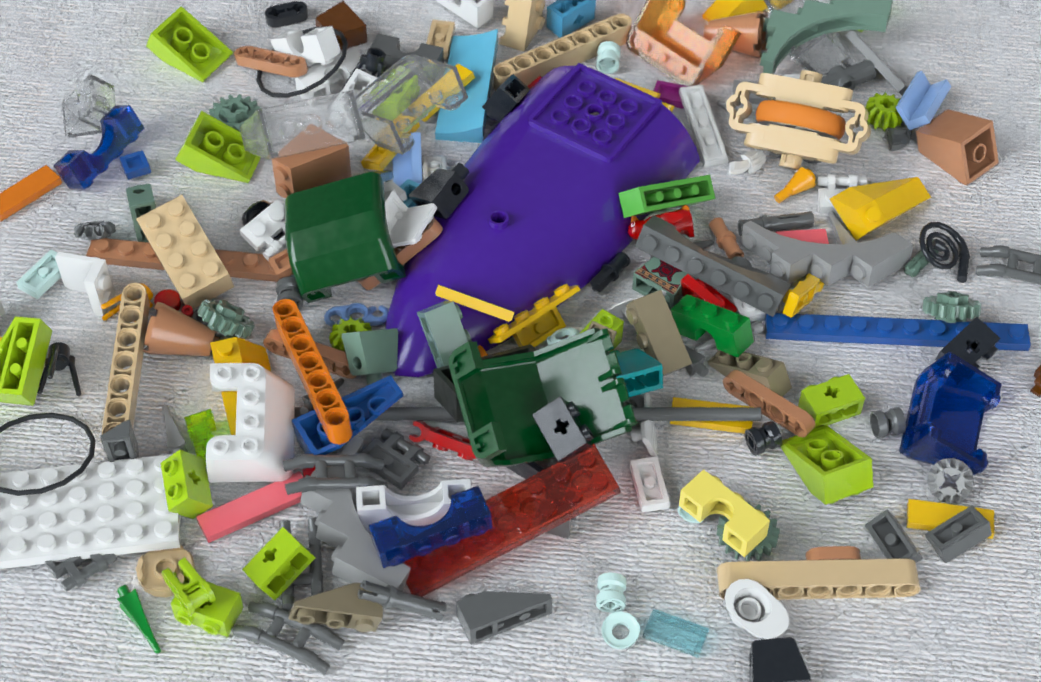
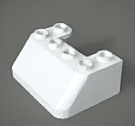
M210 363L212 390L237 391L236 435H218L211 438L207 443L206 466L208 481L280 482L289 479L294 470L285 472L283 461L294 458V428L292 424V419H295L294 387L289 382L256 363Z

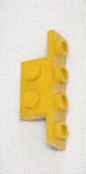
M568 284L558 287L554 290L555 295L549 299L544 297L535 302V308L529 312L525 310L515 315V321L511 324L505 323L493 330L494 335L488 338L489 343H501L510 336H513L518 347L530 344L536 347L555 331L566 327L556 306L581 289L578 285L568 286Z

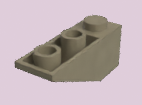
M720 350L707 361L708 365L725 377L733 370L741 371L782 397L792 388L785 364L782 361L743 352L737 358Z
M355 582L295 601L288 620L298 621L301 624L318 623L327 625L330 628H351L363 633L376 632L383 618V606L372 601L359 599L358 590H364V588L360 587L361 583Z

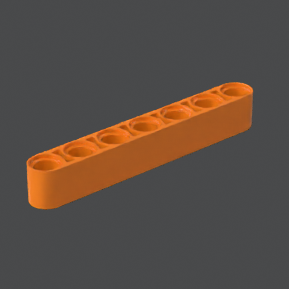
M291 299L279 300L273 305V313L281 339L328 440L333 444H344L353 435L349 414L296 303Z

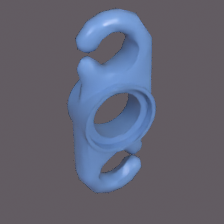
M353 303L346 306L332 307L326 311L324 321L332 327L335 325V322L331 320V316L338 315L341 319L348 321L353 313L358 312L364 315L362 317L364 323H370V326H378L386 322L389 310L383 305L379 306L378 309L383 313V316L376 317L373 316V313L377 310L375 306L366 307L361 303Z

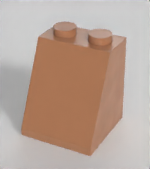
M947 109L931 120L929 124L916 130L919 152L963 185H969L999 163L992 120Z
M309 124L272 157L276 192L283 198L292 193L352 177L349 145L312 124Z

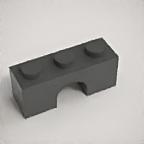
M379 33L370 47L379 48L385 52L383 72L388 73L391 68L417 75L419 80L435 83L444 66L443 47L421 43L415 52L404 53L400 51V38Z

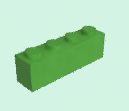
M710 175L647 185L618 193L624 218L653 213L659 210L680 208L682 205H696L716 199Z

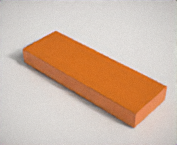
M45 165L1 192L0 221L5 220L62 184L61 177Z

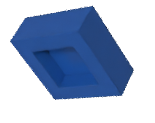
M143 150L119 157L128 180L151 173L150 165Z

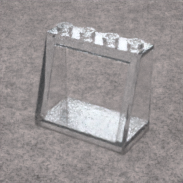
M353 90L261 108L239 127L245 151L267 160L357 142L366 138Z

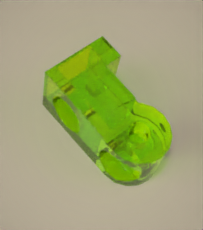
M211 409L184 417L194 451L197 456L205 459V464L207 443L211 438L215 437L211 432L217 431Z

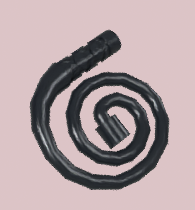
M930 222L923 226L920 232L919 243L926 260L939 269H951L956 265L958 250L954 242L947 235L940 232L930 233L925 243L927 230L931 228L945 230L954 238L959 249L957 281L960 283L966 282L970 253L965 240L957 231L944 223ZM933 238H941L950 246L953 256L952 261L950 263L942 264L936 261H947L950 256V251L948 247L945 246L946 244L938 239H935L932 242ZM935 250H937V251H939V252H942V251H943V252H944V255L941 256V255L937 254Z

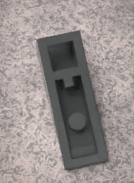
M494 591L468 594L456 602L457 617L472 645L551 614L552 597L550 594Z

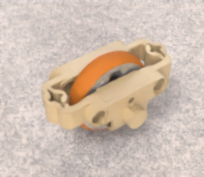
M801 70L800 79L761 73L758 84L741 82L737 86L735 94L730 96L726 102L727 111L730 113L729 125L736 132L746 134L744 145L781 155L779 166L798 171L801 167L802 159L836 164L838 153L857 154L861 149L862 142L866 141L871 134V128L867 123V109L862 104L851 101L853 90L821 83L823 75L813 71ZM750 93L762 98L771 99L762 101L757 107L756 120L760 124H743L744 119L748 118L752 113V104L749 101ZM742 103L744 107L739 108L737 111L735 109V106H739ZM829 111L840 113L853 112L855 115L846 123L843 117ZM860 124L864 130L859 131L856 135L853 128H858ZM845 131L849 136L847 144L841 143V141H839L843 137Z

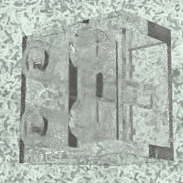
M89 74L84 81L78 83L76 89L70 95H67L62 102L65 136L70 138L99 134L106 131L117 119L114 85L92 74Z

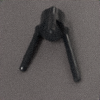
M372 47L367 50L366 55L361 54L360 60L348 80L356 68L360 70L365 65L366 70L372 72L373 76L376 77L377 74V89L383 78L385 52L379 48Z
M56 342L49 346L48 358L45 359V367L41 376L38 394H42L47 378L52 379L55 370H63L66 366H69L76 395L81 396L75 367V357L70 355V347L67 344Z

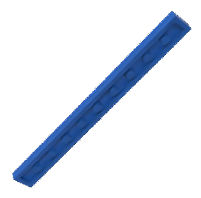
M776 313L774 317L768 314L765 315L766 339L945 347L970 321L947 323L942 320L795 314L790 318L783 313ZM984 322L1001 338L995 346L998 350L1029 351L1031 342L1028 324Z

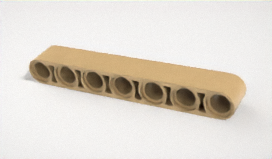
M626 14L614 15L495 65L494 90L496 91L512 74L528 86L540 75L543 77L554 68L575 66L578 63L598 56L599 45L605 41H613L619 46L627 44L631 39L632 19Z
M130 283L122 291L102 434L126 420H130L132 428L134 427L144 354L143 349L145 347L144 340L150 310L146 289L140 283ZM124 413L123 415L116 417L117 414Z
M911 559L725 562L717 567L719 595L722 599L725 598L728 587L739 579H750L758 582L777 600L911 597L920 592L916 562Z

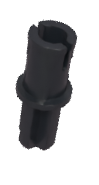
M618 252L609 263L602 265L601 271L590 281L592 290L602 292L612 281H616L623 269L631 263L629 256L624 252Z

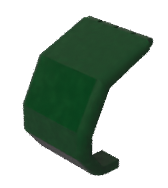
M392 171L367 172L292 193L286 197L285 242L289 264L301 297L307 303L332 297L331 287L375 276L380 283H385L406 277L404 267L397 259L386 220L384 182L394 178Z
M592 328L533 352L485 360L481 359L477 342L468 341L451 353L449 368L472 451L480 464L485 467H509L556 458L532 414L560 396L568 402L573 401L581 413L578 419L582 425L586 424L594 436V439L591 440L593 445L632 431V426L637 424L632 404L625 406V402L629 401L630 397L624 378H617L622 372L616 352L609 354V351L614 348L609 329Z

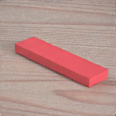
M301 472L292 474L285 481L271 483L196 516L197 522L208 543L300 503L302 492L287 495L285 484L299 481V479L303 478Z

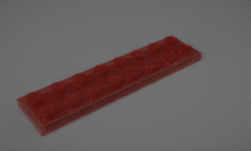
M593 444L592 447L562 463L558 462L391 549V552L395 559L411 568L406 581L411 594L423 597L620 494L621 490L595 444Z

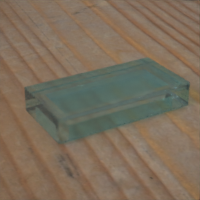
M653 609L643 632V638L699 658L708 636L709 628Z

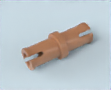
M720 217L713 219L709 223V228L716 237L718 247L724 250L729 259L736 256L744 257V252L736 242L735 234L729 231L724 220Z

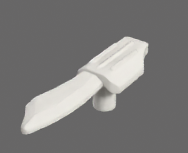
M751 150L741 155V158L744 159L743 161L730 162L728 173L730 175H737L749 169L748 173L752 174L759 170L766 161L762 150Z
M649 392L644 393V407H653ZM650 420L641 422V429L631 431V438L633 442L643 440L650 455L656 457L658 445L654 423Z

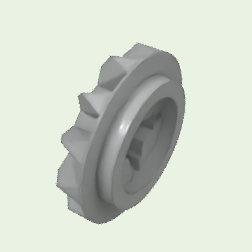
M942 459L935 463L929 471V489L932 495L942 502H959L964 500L972 491L974 483L973 474L970 468L958 459ZM942 471H945L950 476H957L961 473L956 480L958 491L950 485L940 488L945 482Z

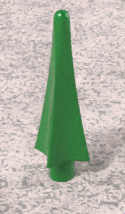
M127 585L119 587L117 589L120 596L117 598L120 602L119 607L140 630L153 651L159 654L161 648L149 626L136 589L130 591Z

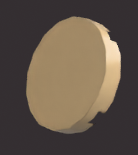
M181 545L180 548L147 552L139 558L136 567L140 586L145 592L155 597L174 596L165 583L161 571L170 568L173 572H176L178 579L182 583L184 576L179 569L178 562L185 557L195 569L193 556Z

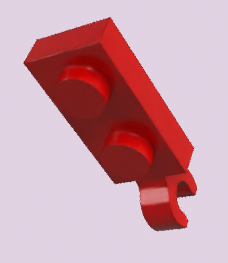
M424 421L413 422L415 427L420 428L421 435H409L411 441L421 442L426 440L433 443L432 446L438 450L448 451L450 449L458 452L457 456L470 461L476 459L469 438L439 427H431Z

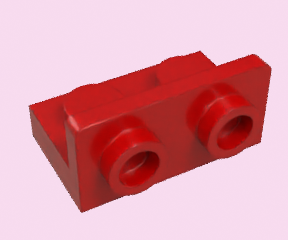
M687 274L680 280L683 297L688 294L727 310L737 311L734 304L711 285L700 279L695 280Z

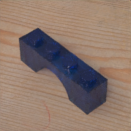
M116 105L100 120L102 138L99 146L93 153L89 154L85 150H69L53 165L69 189L83 190L90 187L94 182L93 180L99 174L105 172L109 168V164L115 158L120 157L129 144L139 138V134L145 127L130 105Z
M479 485L451 495V504L447 513L433 524L414 526L405 523L397 516H393L368 525L372 542L383 568L398 566L405 560L416 556H425L437 548L455 545L462 539L473 535H482L487 530L493 528L491 512Z

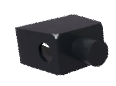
M458 163L451 171L438 168L408 196L417 206L434 203L437 206V210L433 216L447 220L469 192V188L463 180L470 172L461 163Z
M792 637L760 638L761 640H755L751 643L749 652V682L811 681L810 674L796 641Z

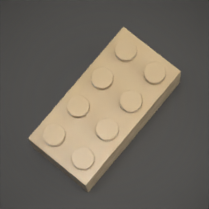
M183 195L136 218L185 305H190L195 309L205 299L211 300L234 287L228 271Z

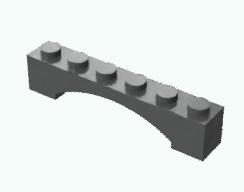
M656 216L651 217L643 225L635 245L636 248L772 317L782 306L784 296L792 285L770 273L754 272L710 254L676 230V226Z

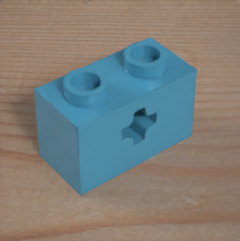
M596 0L555 1L547 6L546 27L560 38L574 32L595 19Z

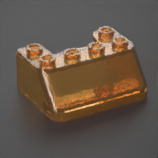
M646 0L626 37V46L631 52L684 86L698 85L724 65L741 35L740 32L732 27L722 26L716 31L712 40L709 41L679 21L685 9V0Z

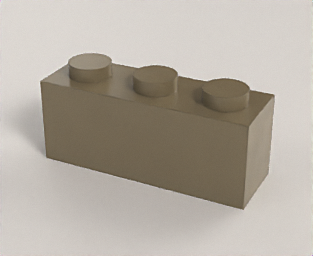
M662 290L635 299L626 305V316L629 323L635 327L637 332L636 340L639 347L662 364L663 376L692 364Z

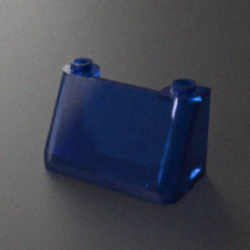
M951 352L942 356L925 368L915 381L906 418V430L901 439L900 454L909 459L931 465L942 459L954 458L964 462L970 468L973 475L982 473L988 465L986 451L977 449L983 415L999 404L1002 383Z

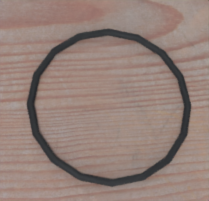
M313 27L310 29L302 30L303 34H306L314 30L315 28L319 27ZM333 28L334 33L340 36L343 42L342 55L334 68L321 80L298 91L273 93L264 88L261 81L262 71L258 70L256 80L260 90L271 97L289 98L304 94L323 84L339 69L346 58L348 42L344 34Z
M58 413L30 414L2 425L0 433L10 426L31 419L56 418L71 421L85 430L90 439L89 455L81 467L60 482L43 488L28 490L0 487V492L16 496L42 494L66 485L83 473L94 457L96 439L88 425L73 416Z

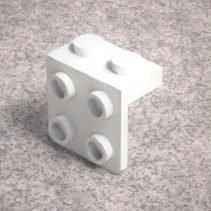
M393 190L386 191L384 194L385 212L393 247L397 248L399 246L416 244L422 238V233L426 226L433 220L437 206L431 203L408 208Z
M58 252L55 259L64 286L67 289L87 292L94 315L104 316L108 307L102 309L101 305L114 298L115 295L106 260L98 257Z

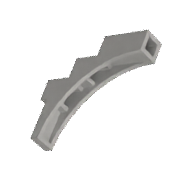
M751 220L743 224L741 238L742 246L770 264L769 273L790 284L810 273L827 286L850 275L869 287L905 267L910 261L913 243L895 232L878 239L860 243L821 244L782 236L761 227Z
M358 436L353 437L348 444L346 443L339 449L337 455L361 453L364 439ZM327 466L328 478H345L344 466ZM316 469L311 476L306 475L305 477H317ZM317 489L316 491H308L301 494L300 503L319 512L315 521V525L318 526L316 538L336 548L331 557V561L334 562L333 575L351 584L355 582L361 583L363 580L385 587L391 585L396 587L397 590L403 591L407 585L411 568L392 557L374 541L363 526L355 510L350 489Z

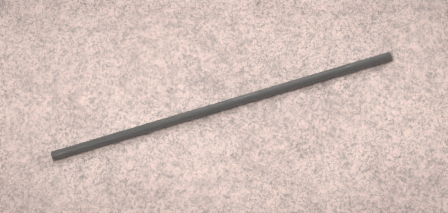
M295 407V418L302 415L300 413L301 407ZM390 407L374 421L455 420L443 407ZM633 407L637 421H761V407Z

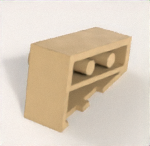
M505 0V5H508L509 9L508 16L503 17L502 25L506 26L503 37H500L499 44L524 52L537 31L541 30L544 26L545 17H543V9L545 7V0Z

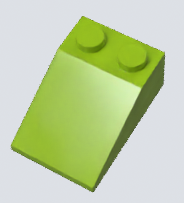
M182 6L150 34L146 45L163 62L201 82H204L233 55V52Z
M201 111L175 160L199 173L249 183L266 146Z
M824 425L813 429L806 437L795 435L782 440L781 449L810 493L825 505L873 488L872 458L829 426Z

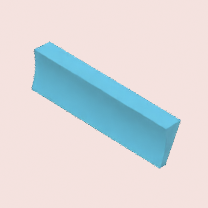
M498 29L477 35L452 36L446 74L457 64H460L471 70L475 78L439 109L435 140L483 142L487 114L482 106L490 98L498 49Z

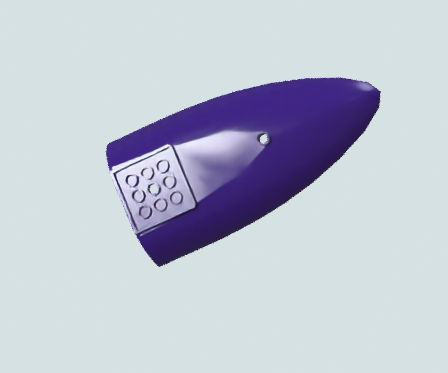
M578 63L576 66H561L552 69L529 90L465 163L464 166L470 173L463 182L469 188V192L447 220L434 216L443 228L440 235L403 266L406 277L399 278L385 325V329L398 328L397 369L393 372L395 376L422 377L433 373V369L437 368L417 312L443 301H450L436 296L435 292L438 284L514 311L512 321L508 322L454 302L462 312L463 318L460 320L463 328L469 332L472 342H477L478 346L481 345L485 351H488L513 337L510 336L501 343L490 344L488 338L494 335L493 330L505 323L511 324L515 321V315L525 310L529 312L535 308V302L544 297L549 299L555 295L554 290L564 284H568V286L578 285L582 289L601 271L602 265L609 263L618 252H622L634 240L628 234L631 217L624 218L618 193L637 187L686 179L700 162L696 146L688 131L679 119L662 104V100L581 63ZM651 213L638 215L636 217L638 218V220H644Z

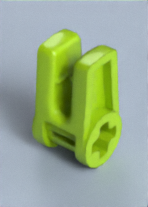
M184 557L179 560L178 565L185 582H188V584L181 583L176 572H173L170 568H166L161 572L165 583L176 596L186 614L190 616L195 613L196 608L206 602L212 603L216 598L206 580L201 578Z

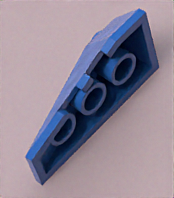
M391 375L341 397L349 414L352 438L403 397L402 390ZM315 410L292 419L297 442L305 454L327 455L346 444H333L328 440Z

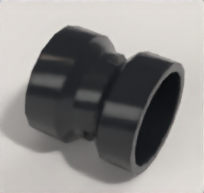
M773 421L764 423L761 428L753 427L745 431L746 444L750 452L755 456L764 453L765 449H776L782 446L781 433Z

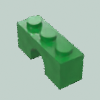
M688 294L671 309L675 324L682 336L697 341L707 331L714 338L717 350L737 358L754 343L749 317Z

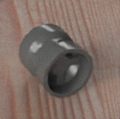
M284 277L278 280L276 283L277 301L291 299L300 310L303 307V298L301 297L295 277Z
M900 407L890 408L887 412L882 410L872 411L870 414V425L876 438L886 437L889 433L894 435L905 433L906 421Z

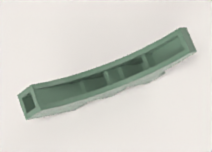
M805 0L803 8H798L797 14L773 9L770 18L765 19L763 32H766V50H768L763 52L761 56L760 66H764L763 73L774 74L778 65L790 52L813 38L846 30L885 32L890 19L893 0H830L829 4Z

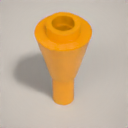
M800 167L786 184L785 188L774 195L776 202L781 203L789 196L814 188L816 180L814 173L810 169Z

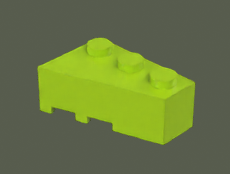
M15 316L0 341V403L30 406L35 404L53 331L41 319Z

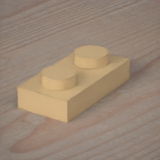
M432 20L426 42L429 45L443 47L444 59L446 60L448 59L452 36L455 31V22Z

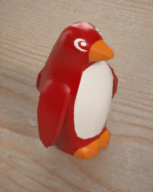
M682 205L680 209H665L653 212L644 220H638L636 216H632L628 227L629 236L634 240H638L643 225L651 217L656 216L676 226V230L680 234H685L689 238L694 237L693 220L687 205Z

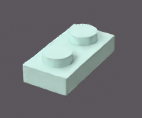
M50 250L16 282L18 289L39 299L61 278L55 259L57 252Z

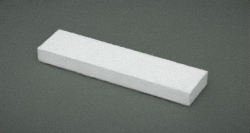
M703 84L681 87L679 95L704 167L727 164L728 156Z

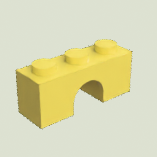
M704 469L681 489L679 506L700 523L711 514H721L729 519L724 526L722 540L743 557L748 555L767 537L770 520L761 510L753 508L745 502L740 494L732 492L723 485L718 477L710 475Z

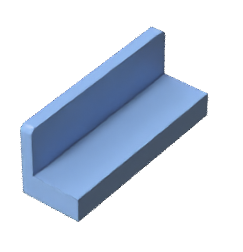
M923 71L916 73L896 105L897 111L909 130L931 122L951 88L947 79L930 85Z
M421 132L411 133V146L402 147L393 158V182L399 187L407 179L418 184L423 182Z

